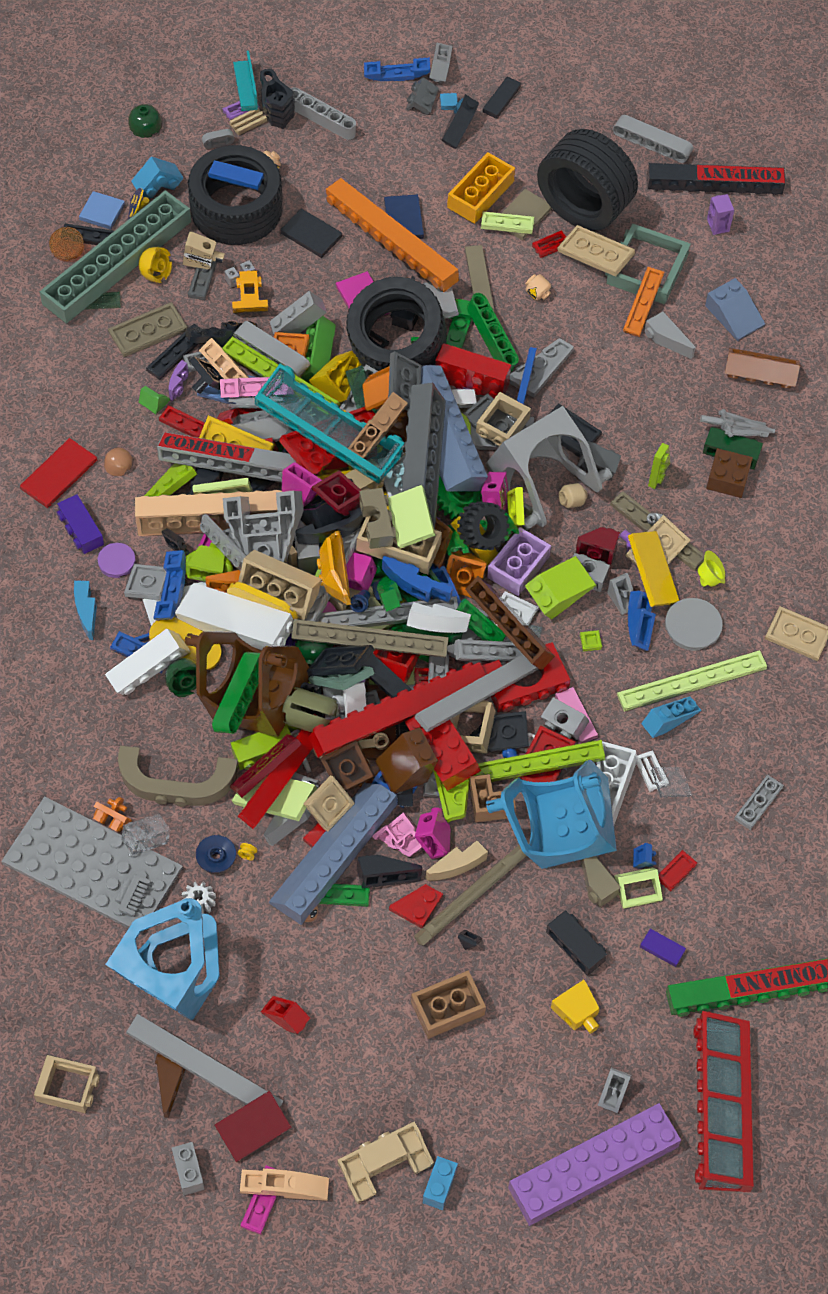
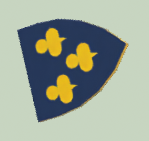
M138 188L130 199L128 220L149 203L147 197H144L141 201L144 192L142 188Z

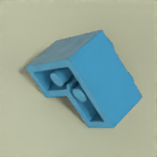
M151 156L131 182L136 190L138 188L144 190L142 196L153 198L161 187L174 190L183 180V176L174 163Z

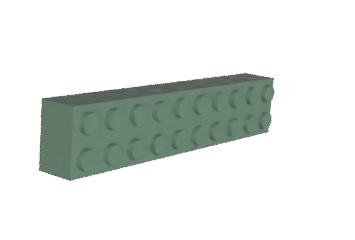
M165 190L39 291L42 305L67 324L139 265L142 253L146 249L163 246L190 224V208Z

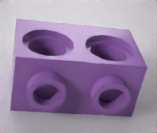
M728 194L711 197L707 221L713 235L730 232L734 208Z

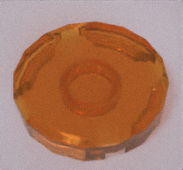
M62 227L51 235L49 247L54 257L62 261H70L81 255L84 249V241L80 232L75 228Z

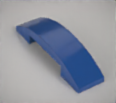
M430 57L415 58L411 64L381 66L380 61L364 62V77L376 81H407L430 73Z
M183 550L166 552L163 569L166 571L161 601L156 602L154 620L172 619L181 603L186 573L185 552Z

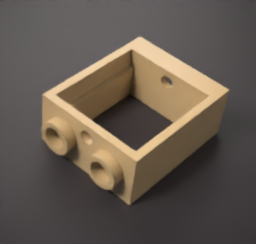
M499 392L477 421L476 433L482 438H487L497 446H500L504 441L523 429L530 419L531 408ZM497 409L517 419L507 434L487 424Z
M483 700L464 711L484 713L479 737L460 735L470 752L487 753L496 711L492 702ZM460 714L450 719L456 729Z
M47 1055L34 1097L36 1102L86 1113L87 1107L92 1105L94 1097L92 1091L94 1087L98 1086L100 1075H98L95 1066ZM56 1069L89 1076L81 1103L48 1095Z

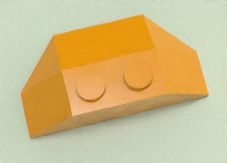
M335 531L326 538L319 550L320 558L317 559L318 569L322 572L319 578L322 579L321 586L325 587L328 594L346 605H351L343 539L340 531Z

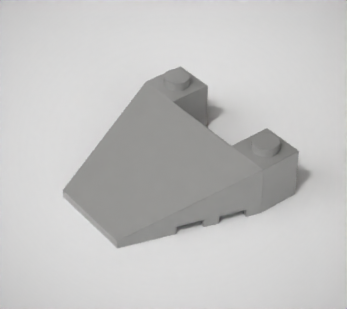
M302 491L277 492V512L250 515L249 497L223 498L224 518L226 523L229 524L232 531L231 535L233 540L236 541L238 548L246 556L253 550H256L286 563L296 534L295 531L298 528L303 513Z

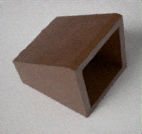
M417 728L403 733L375 762L390 791L397 794L427 783L438 760L421 728Z

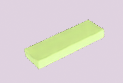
M483 212L481 229L532 234L534 217Z

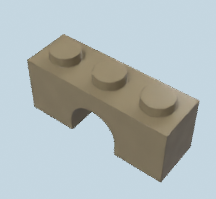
M383 488L360 491L359 503L362 517L372 516L378 519L367 523L366 534L369 548L392 546L393 538H396L395 527H391L390 523L392 522V513L387 510V506H389L388 496L384 495Z

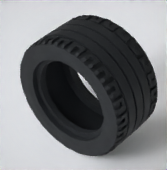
M577 129L568 132L538 166V185L546 202L560 217L570 224L581 226L590 231L601 230L610 226L637 194L638 176L628 155L612 139L594 130Z
M242 145L223 146L207 152L196 161L190 170L188 194L191 217L197 229L209 239L227 245H245L266 237L278 225L283 212L281 174L274 161L265 153ZM214 160L264 173V178L257 190L260 196L251 203L242 206H226L213 200L211 196L218 189L228 185H237L208 176Z
M408 277L382 278L362 289L353 299V303H351L346 317L347 334L352 350L360 361L362 368L368 365L380 371L390 366V353L394 351L420 364L421 367L425 365L436 366V358L443 343H447V330L440 303L426 285ZM405 310L417 314L424 320L425 326L422 334L408 347L398 350L383 349L369 339L374 323L386 313Z

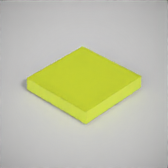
M516 487L507 492L508 515L518 528L524 525L523 487Z

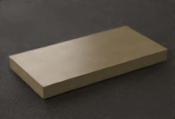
M171 302L108 328V332L122 356L126 357L185 332L187 326Z

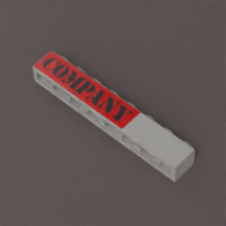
M168 432L163 433L157 446L158 458L161 461L282 482L283 469L295 462L288 453Z

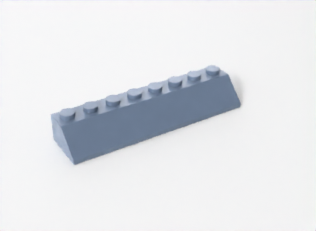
M425 365L421 367V384L433 382L446 400L440 476L446 491H480L488 476L441 366Z
M364 783L352 798L355 804L328 832H324L270 899L269 904L302 925L397 806V795L381 784Z

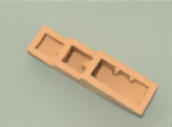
M213 338L199 350L224 379L249 378Z

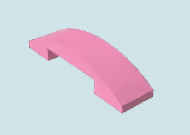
M269 377L220 379L221 398L256 396ZM277 377L272 380L267 389L276 381ZM280 384L269 396L293 395V391Z

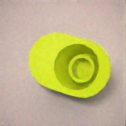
M706 551L704 561L698 568L701 585L703 587L707 585L713 587L719 583L725 584V569L721 560L712 551Z

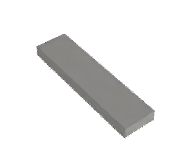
M459 639L455 641L456 660H500V662H511L523 655L512 642Z

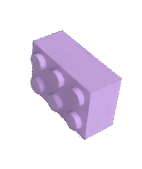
M521 527L518 529L519 534H514L488 566L487 578L518 597L526 588L525 585L534 578L548 560L551 545Z

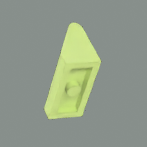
M652 867L614 875L615 881L621 887L619 897L623 909L663 900L657 869ZM652 880L656 894L626 900L624 884Z

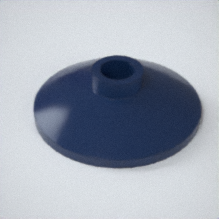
M221 835L206 837L199 843L196 849L197 863L207 872L220 873L226 871L233 865L236 859L234 844L230 839ZM218 854L220 858L214 859L213 856Z

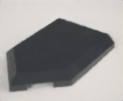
M526 711L494 715L488 751L495 752L529 747ZM482 724L469 736L479 737Z

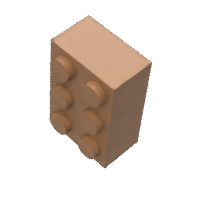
M469 970L411 994V1004L427 1039L485 1015L486 1006Z

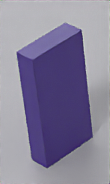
M649 929L640 945V948L674 967L677 966L686 950L685 947L652 929Z

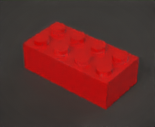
M443 343L436 358V366L442 367L449 385L455 386L457 389H464V387L474 389L475 395L485 396L489 394L493 399H495L499 392L506 394L510 382L511 364Z
M414 717L405 721L409 731L421 728L438 760L434 771L446 791L451 790L481 771L476 759L450 719L428 732L425 731Z

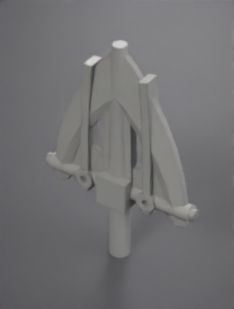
M725 409L719 410L720 418L701 415L700 422L720 425L721 429L725 430V434H728L729 437L733 435L768 437L770 433H775V429L767 427L765 422L729 413Z

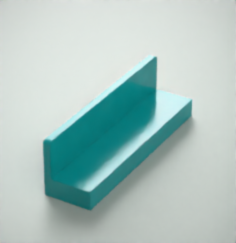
M246 51L247 61L233 62L241 111L258 110L257 92L250 53Z

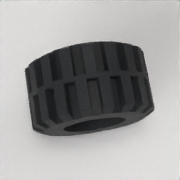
M488 502L470 503L469 507L465 506L463 508L464 513L461 512L459 515L461 519L457 521V524H459L457 532L461 533L459 535L460 539L464 540L463 543L474 549L494 550V547L498 548L501 546L500 542L504 543L506 540L504 537L508 536L509 533L507 532V528H509L507 520L509 519L508 516L504 515L506 513L505 510L500 509L501 506ZM485 517L487 520V529L485 533L481 535L479 530V524L481 519Z

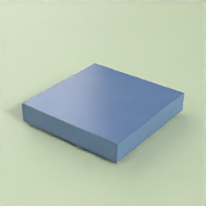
M93 191L79 215V220L111 230L125 205V201Z

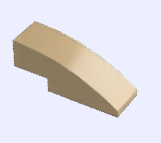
M478 841L474 842L463 852L456 847L426 871V879L428 881H436L465 873L487 860L488 851Z

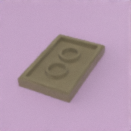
M524 189L502 214L534 217V229L552 208L545 200ZM509 232L522 241L528 235L526 233Z

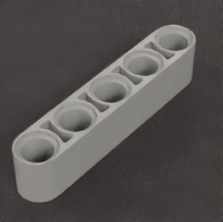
M290 88L294 93L295 112L344 139L350 140L356 136L355 119L299 88Z
M621 115L613 127L615 135L680 163H685L694 149L689 141L628 115Z
M244 321L233 334L236 339L278 365L282 364L291 367L294 370V374L298 377L310 366V362L304 356L248 321Z

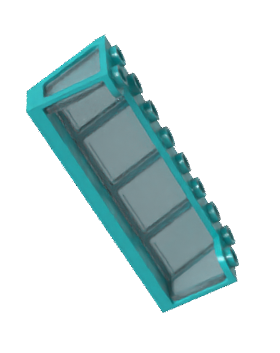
M279 364L255 396L256 406L378 484L402 457L405 443L397 435H389L387 439L384 437L365 459L349 450L348 447L366 423L359 422L351 413H345L340 410L337 404L329 403L321 394L309 390L308 386L304 383L295 381L294 370L287 365Z

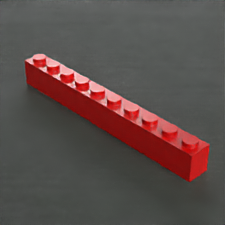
M472 662L462 666V670L457 671L453 669L442 678L440 675L430 679V683L424 685V682L419 683L413 687L414 690L409 692L407 689L397 693V697L391 698V696L380 700L381 703L378 705L371 703L365 706L361 712L354 710L348 713L344 719L337 717L331 720L330 724L325 727L323 724L318 725L312 729L313 732L308 738L318 758L354 741L362 740L409 720L420 711L482 678L486 673L480 662L474 665Z

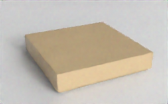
M330 775L303 804L321 827L328 832L355 803L335 777Z

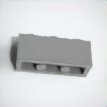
M308 291L269 322L273 334L275 332L300 334L326 314L327 311L323 300L311 291Z

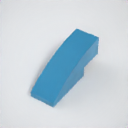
M74 580V597L78 617L89 640H93L97 612L96 599L90 598V581Z

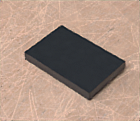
M302 208L280 229V234L320 258L342 237L341 231Z
M558 403L550 413L560 408L562 405ZM565 408L586 441L595 443L602 435V431ZM562 435L561 446L580 458L582 449L577 439Z
M372 645L325 648L308 668V675L356 674L375 650Z

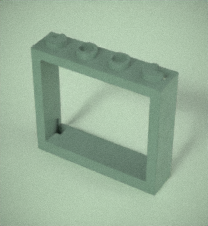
M632 223L630 230H626L623 238L625 240L620 242L621 244L629 247L632 239L635 238L679 253L663 287H659L654 299L656 302L665 304L689 255L691 243ZM605 273V276H607L606 284L637 295L642 281L620 273L616 277Z

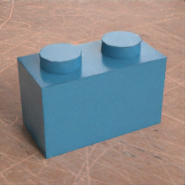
M437 1156L423 1195V1204L440 1210L444 1209L457 1172L458 1163Z

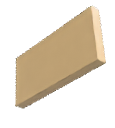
M577 225L560 244L558 252L616 277L634 256L635 249Z

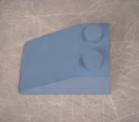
M736 278L707 294L705 306L737 341L765 326V322L747 290Z

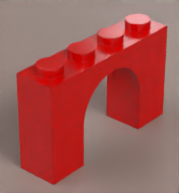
M553 642L545 644V646L555 657L542 670L540 669L542 678L538 683L528 687L518 686L513 683L491 696L498 713L502 711L509 712L516 706H526L534 700H544L552 694L569 689L571 680ZM500 660L482 665L486 675L502 666Z

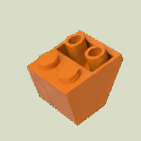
M390 366L369 375L362 384L367 411L373 408L375 410L379 409L388 399Z

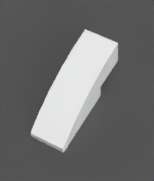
M413 602L407 626L435 632H466L471 614L438 604L429 607Z

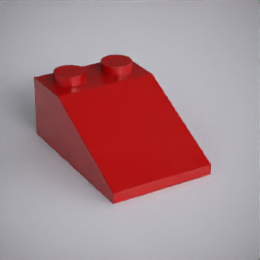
M376 649L373 652L405 684L409 680L420 656L418 654Z

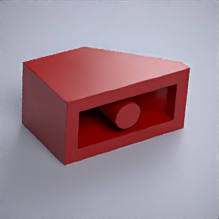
M272 996L261 1010L263 1015L283 1029L296 1034L305 1028L306 1023L310 1019L296 1002Z

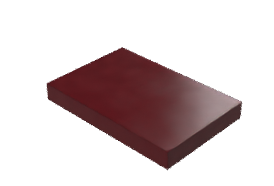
M270 1090L214 1125L236 1162L292 1128Z

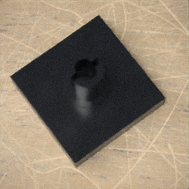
M193 356L189 362L201 375V378L192 388L198 394H201L208 385L221 391L220 379L224 378L209 362Z

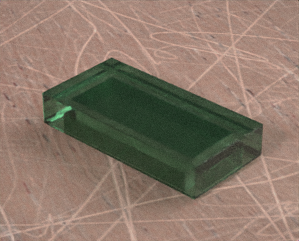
M105 292L101 294L85 310L121 308L120 292Z

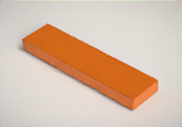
M647 267L623 332L640 337L663 279V271Z

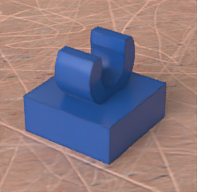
M644 843L634 848V868L642 869L646 866L652 867L656 865V862L652 861V857L656 855V852L652 850L651 844Z

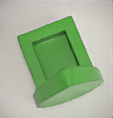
M144 386L141 388L138 403L152 411V413L157 414L167 405L170 398Z

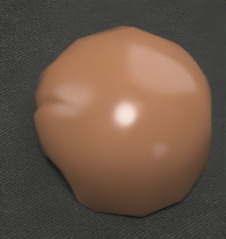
M114 448L106 454L104 468L107 473L113 476H123L125 471L131 469L133 458L130 452L124 448Z

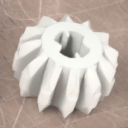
M204 881L200 886H198L197 882H194V887L187 885V891L182 892L184 899H195L197 897L200 899L202 897L200 901L197 899L202 907V914H204V911L210 913L211 907L216 905L214 901L216 894L212 892L211 886L206 887Z

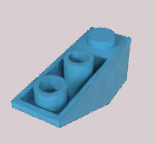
M689 696L651 709L641 724L651 737L654 738L667 733L702 710Z

